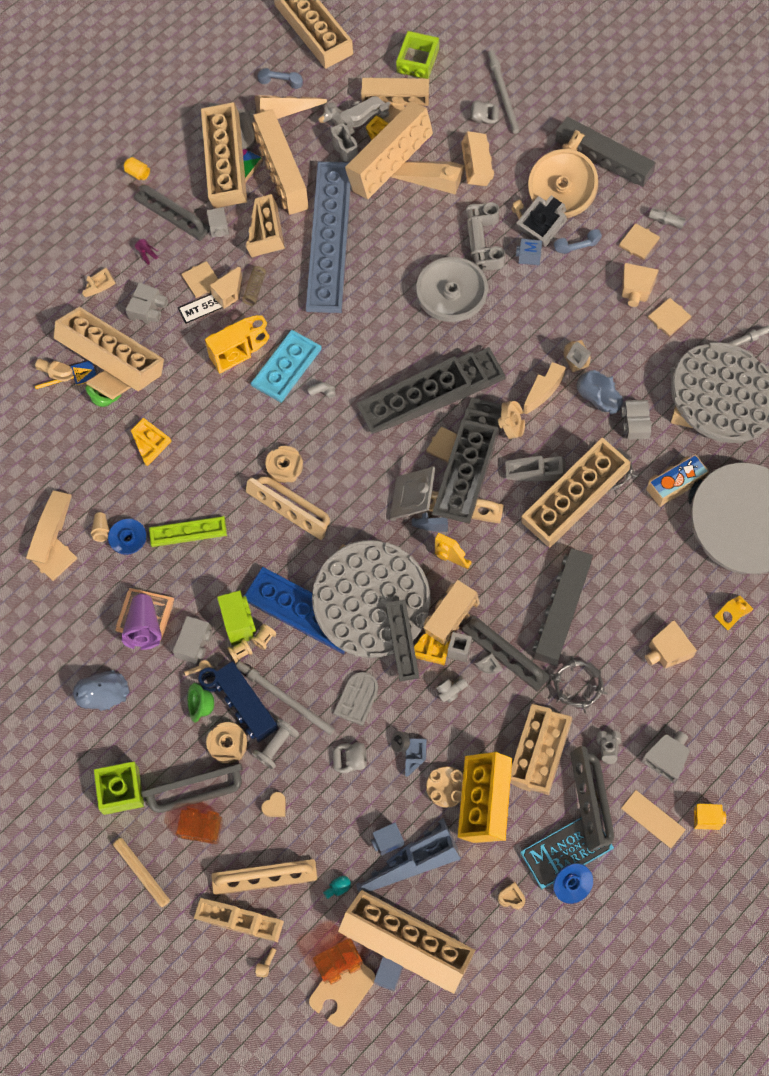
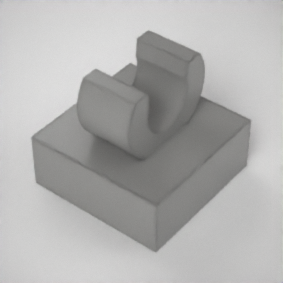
M576 342L571 347L566 358L580 369L585 365L591 352L579 342Z

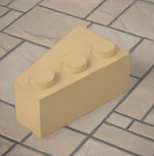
M273 195L255 198L251 217L252 224L249 227V239L246 243L248 252L251 257L285 249L278 207Z
M459 580L448 587L446 597L438 601L435 606L436 611L432 616L429 615L423 624L425 633L443 645L448 643L453 632L458 631V626L462 620L468 619L470 616L468 614L469 610L473 606L477 608L480 604L477 592Z

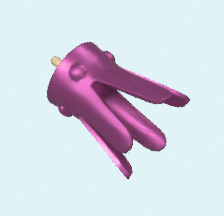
M146 239L137 241L135 249L139 251L143 261L145 260L148 265L150 264L146 252L154 259H158V256L152 249L157 252L159 250L149 245Z

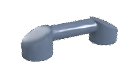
M264 68L257 75L258 81L261 84H267L271 81V78L289 80L290 86L294 89H299L303 86L302 76L297 72L289 74L270 71L268 68Z
M595 229L587 234L588 240L568 244L566 238H561L554 242V247L557 252L562 254L589 246L593 247L601 240L602 234L600 230Z

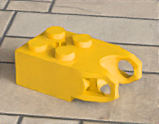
M256 315L245 318L233 325L226 326L223 330L213 333L204 339L209 358L219 374L251 358V353L267 343L270 337L265 330L267 322L263 316ZM256 320L263 322L262 326L254 328L252 325ZM260 333L265 335L263 340H257L256 337Z

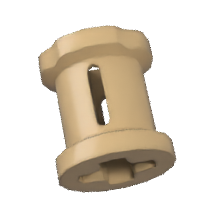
M262 624L261 630L256 637H252L251 641L260 649L265 650L270 639L276 636V632L266 624Z
M245 639L238 645L227 648L235 663L240 658L253 654Z

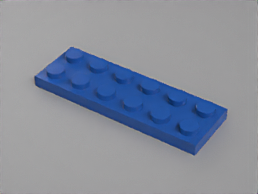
M262 567L244 595L247 597L248 604L344 655L345 651L336 647L321 631L313 611V593Z

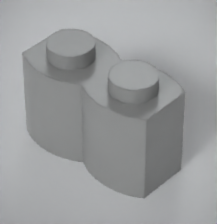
M341 123L331 128L332 144L334 149L340 153V158L343 162H351L358 155L357 142L350 136L347 126Z
M648 400L625 401L624 406H621V418L625 419V423L622 426L623 434H626L627 439H650L651 421Z

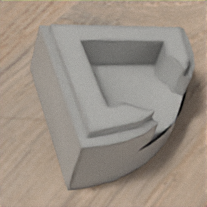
M492 653L475 663V666L480 671L487 674H496L503 671V668Z

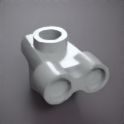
M460 675L453 683L447 678L435 688L439 692L438 695L442 701L450 703L458 697L457 693L464 690L469 685Z
M599 731L596 734L597 744L600 745L601 760L605 764H614L618 759V745L621 744V733L618 731H612L611 733Z

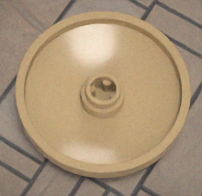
M571 149L552 151L540 158L531 170L528 181L530 197L533 202L538 196L547 201L552 195L565 204L566 211L564 214L567 218L576 216L585 211L596 197L598 191L596 168L592 161L581 152Z

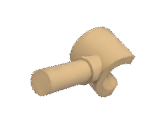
M521 200L515 201L512 206V211L516 213L518 219L522 217L520 210L524 208Z
M203 660L199 663V666L186 670L184 673L187 676L205 668L213 667L208 661Z
M271 949L264 965L257 964L255 971L257 977L265 978L268 976L270 962L276 949Z

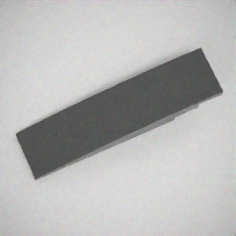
M490 347L475 354L472 351L459 358L454 356L356 404L371 433L374 434L468 397L505 380L506 376Z
M476 398L470 399L456 436L432 515L470 524L501 429L498 419L501 417L502 404Z

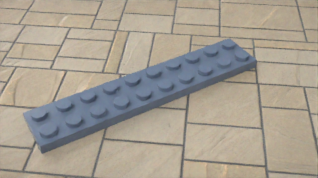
M318 162L306 312L342 313L351 191L345 167L350 162Z

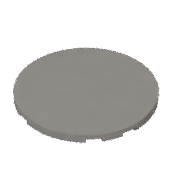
M710 342L709 344L698 345L690 349L678 361L671 378L672 397L681 416L696 431L717 441L742 443L759 437L769 428V369L763 362L760 363L754 358L752 353L733 344Z
M734 463L723 466L708 475L699 485L693 496L690 513L692 519L691 526L695 538L699 541L704 549L703 551L709 558L729 571L744 575L768 573L769 469L752 463Z
M374 540L354 542L332 554L319 570L312 594L314 615L323 634L339 649L363 658H380L394 654L386 610L387 602L406 600L412 639L414 640L424 627L423 624L429 614L431 599L427 578L418 562L400 547L388 542Z

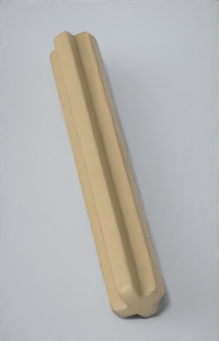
M119 838L113 843L115 849L159 906H166L170 899L126 842Z

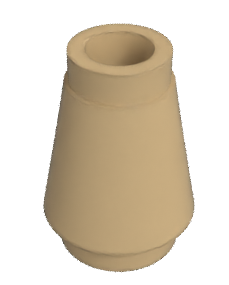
M99 512L94 515L91 536L93 540L103 542L108 539L109 527L106 515Z

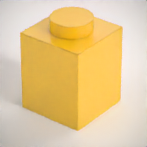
M696 804L694 807V829L720 830L723 824L726 823V812L723 811L722 805Z

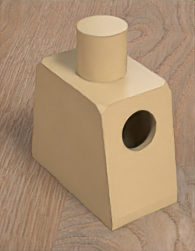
M625 263L622 275V297L629 299V306L637 307L639 301L646 302L656 282L658 269Z
M674 620L651 640L649 644L651 652L645 655V659L650 666L659 661L664 668H668L693 658L697 650Z

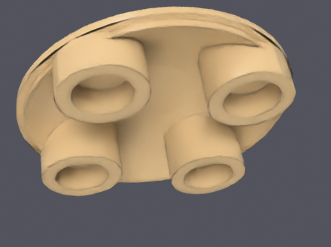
M449 766L433 770L426 782V791L430 800L434 804L445 808L458 805L461 802L462 772Z

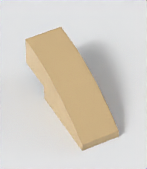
M552 362L545 377L538 374L525 401L523 413L528 414L535 410L555 392L564 378L566 367Z

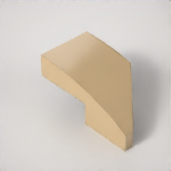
M104 268L94 276H88L86 280L88 283L82 294L85 297H89L115 285L116 282L109 270Z

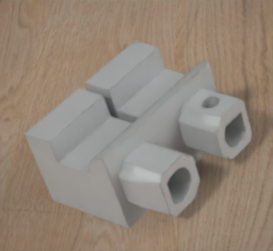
M139 283L126 308L129 320H143L148 325L150 321L159 322L162 314L161 311L156 309L157 307L166 308L168 299L159 293V289Z

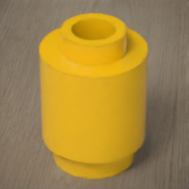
M131 157L124 162V171L136 179L146 180L149 176L150 168L138 159Z

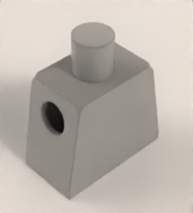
M678 731L674 738L665 734L646 753L642 763L675 784L690 752V749L684 746L688 736L681 731Z

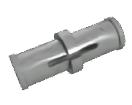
M652 207L649 218L663 222L664 225L669 224L680 229L683 228L686 218L672 214L671 211L666 212Z

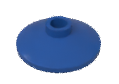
M123 519L111 527L108 541L115 552L123 555L133 554L139 551L145 544L146 530L137 520ZM128 537L132 538L130 541H125Z
M568 864L555 876L553 882L554 893L564 903L573 904L580 902L588 896L592 889L593 875L583 864Z

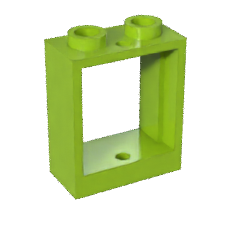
M407 31L396 61L397 73L429 79L439 51V38ZM408 48L430 52L426 64L405 60Z

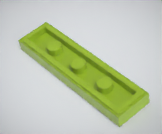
M224 516L149 527L152 547L227 536Z

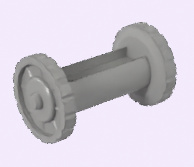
M279 718L276 720V724L280 729L264 751L254 750L252 753L257 760L270 769L276 767L271 759L287 737L290 735L297 738L299 735L296 729Z

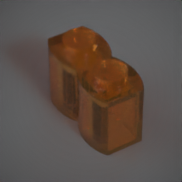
M195 808L181 810L176 836L185 840L218 844L223 818L214 811H207V814L199 813V810Z
M350 938L312 958L324 983L329 982L330 985L342 979L341 975L349 972V974L357 972L361 969L360 965L363 964Z

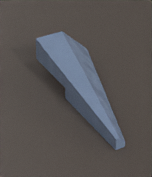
M444 818L438 821L439 826L431 832L426 830L423 833L424 837L415 843H409L387 860V866L379 872L374 870L371 873L372 877L362 884L357 883L356 886L359 893L361 890L370 892L460 860L458 847Z

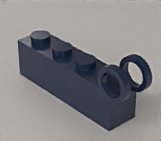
M233 661L218 671L213 668H205L199 673L198 679L203 689L211 693L217 690L218 692H224L226 697L223 699L229 708L232 706L237 712L234 715L240 723L244 722L248 728L245 730L251 739L255 738L259 743L278 730L276 722ZM215 677L212 683H204L206 678Z

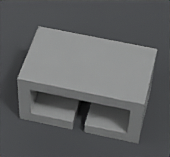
M187 616L173 650L175 657L198 665L199 660L204 658L206 652L204 645H206L207 641L211 640L213 634L210 624Z

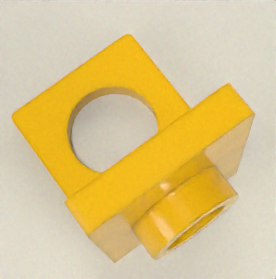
M739 595L728 601L714 617L727 630H730L741 617L752 612L753 608ZM724 612L731 613V622H726L723 619Z

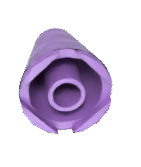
M140 593L132 599L122 632V642L125 646L135 649V646L141 647V650L152 649L160 644L162 634L152 598L145 593Z

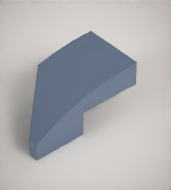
M423 513L422 518L412 519V526L427 531L448 532V519L443 517L428 518V513Z
M410 739L409 748L406 750V777L412 774L426 760L427 739Z

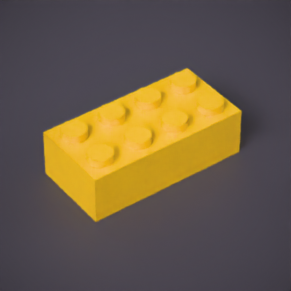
M498 752L465 756L457 838L472 843L506 841L512 758Z

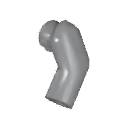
M325 382L317 383L308 388L311 396L322 392L328 398H332L336 394L335 387Z

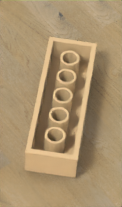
M274 0L276 8L325 69L353 55L351 38L320 0Z
M411 101L345 167L354 193L369 199L431 137L433 131L426 107Z
M235 103L202 108L208 198L213 208L246 203L247 193L240 117Z
M271 109L254 114L255 122L252 125L255 132V140L257 144H260L259 149L262 157L265 156L266 158L265 164L267 170L270 169L271 180L277 185L275 186L278 196L281 195L283 209H287L289 215L309 209L306 186L274 110Z
M78 307L55 321L54 339L133 389L140 391L161 376L164 362L162 357L83 308Z
M602 437L521 516L522 523L550 548L630 470L631 462Z
M363 890L360 891L346 911L338 932L346 937L353 939L366 948L381 954L385 958L394 961L405 969L422 976L424 979L435 983L453 994L459 986L476 951Z

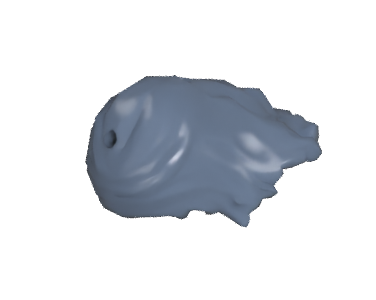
M588 370L579 377L576 385L578 392L596 408L610 414L617 413L621 409L623 397L615 389L613 376L606 377L599 371Z
M111 670L80 679L74 686L73 697L76 704L81 708L103 711L106 709L110 710V707L125 702L126 696L130 691L124 676Z

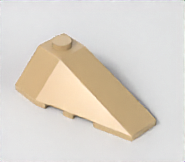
M255 95L256 113L273 109L277 119L327 103L325 98H297L292 96L281 98L273 95Z
M450 161L404 162L391 177L456 194L465 171V165Z

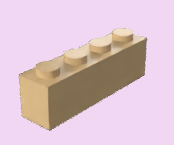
M362 78V101L377 96L385 103L390 102V104H403L407 106L412 101L421 106H429V79Z

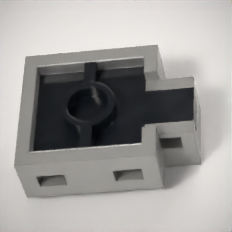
M552 195L547 201L538 196L516 223L518 229L534 240H542V246L546 247L567 221V217L564 214L566 211L565 204Z

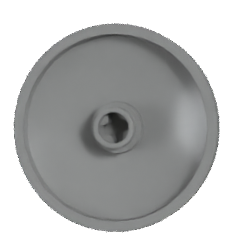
M445 257L433 261L422 270L416 284L417 299L423 310L438 320L447 322L463 321L477 314L484 306L488 295V282L483 271L473 262L459 257Z

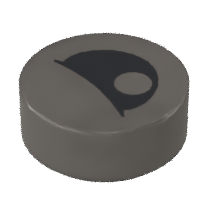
M397 731L392 735L391 746L396 752H405L410 745L409 735L406 732Z

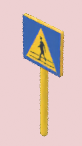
M90 361L71 366L73 370V377L71 379H75L76 385L87 383L88 380L96 376L93 363ZM49 381L43 384L36 385L35 389L46 387L62 381Z

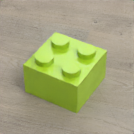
M240 590L218 596V602L231 645L239 644L243 639L250 641L254 637L253 632H256L247 597H242Z
M135 761L94 769L98 808L103 815L144 807L141 795L140 772Z

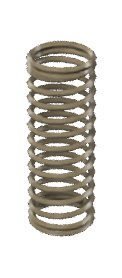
M254 266L242 299L247 305L253 306L256 304L257 296L266 274V270L263 267Z

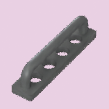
M142 184L139 186V192L134 196L135 201L199 241L210 232V226L202 222L196 215L148 185ZM151 198L157 199L155 203L148 202ZM165 206L170 207V210L167 212L161 211ZM176 215L183 216L181 220L174 219ZM194 223L196 227L188 228V225Z
M473 616L462 628L463 633L471 636L474 642L489 654L492 653L499 662L538 692L549 680V674L476 616ZM481 631L487 638L484 640L480 639L477 633ZM496 643L503 650L496 652L492 646ZM512 656L518 663L511 664L507 658ZM527 668L533 675L530 677L524 675L523 669Z
M579 746L570 753L587 848L588 851H596L613 842L614 830L600 761L594 754L587 752L586 746ZM589 761L593 765L606 837L603 836V830Z
M240 762L144 789L141 791L142 798H147L150 809L157 813L168 812L236 792L241 787L242 778L240 770L243 769ZM232 773L234 780L232 785L162 805L156 803L155 794Z

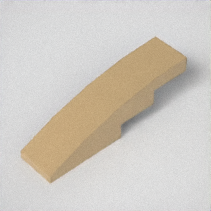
M53 490L38 522L26 559L47 564L51 547L55 546L58 532L62 531L72 497L71 494Z
M200 898L194 919L277 943L284 923L280 919Z

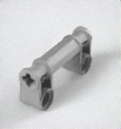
M494 202L468 205L465 208V212L468 214L467 226L471 257L474 264L482 271L503 268L505 265L504 249L499 246L486 248L483 226L498 223L499 206Z

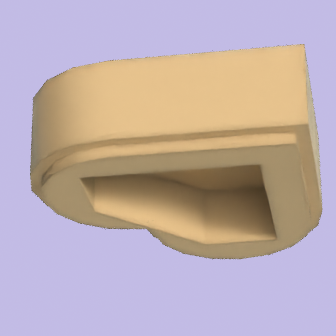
M280 792L273 793L270 800H266L262 804L263 814L267 817H286L285 796Z
M514 882L499 893L498 903L503 907L511 906L513 909L519 910L525 904V897Z

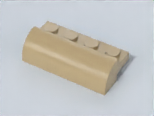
M535 704L531 705L511 767V784L529 792L532 790L547 795L550 794L571 726V716L552 712L550 708Z

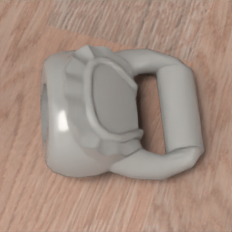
M473 101L470 117L476 123L495 124L498 122L499 108L493 103ZM489 108H492V118H491V119H488V109H489Z
M363 743L340 744L334 748L333 765L336 772L349 773L353 770L366 768L367 756ZM341 749H344L346 754L345 768H342Z

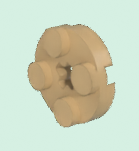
M517 401L503 402L501 405V417L498 419L500 428L504 429L508 439L521 437L525 430V420H521L520 414H523L520 404Z
M280 446L278 449L269 452L266 457L265 465L268 476L277 482L292 483L296 481L303 470L302 457L293 447ZM287 461L288 466L282 467L279 464Z
M223 722L218 724L213 731L209 732L206 744L214 760L228 764L242 759L247 750L248 740L243 729L237 724ZM226 738H230V742L233 743L225 748L222 742L226 741Z

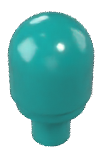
M344 875L337 877L329 884L330 888L323 892L324 896L327 899L333 895L336 897L341 896L350 889V879Z

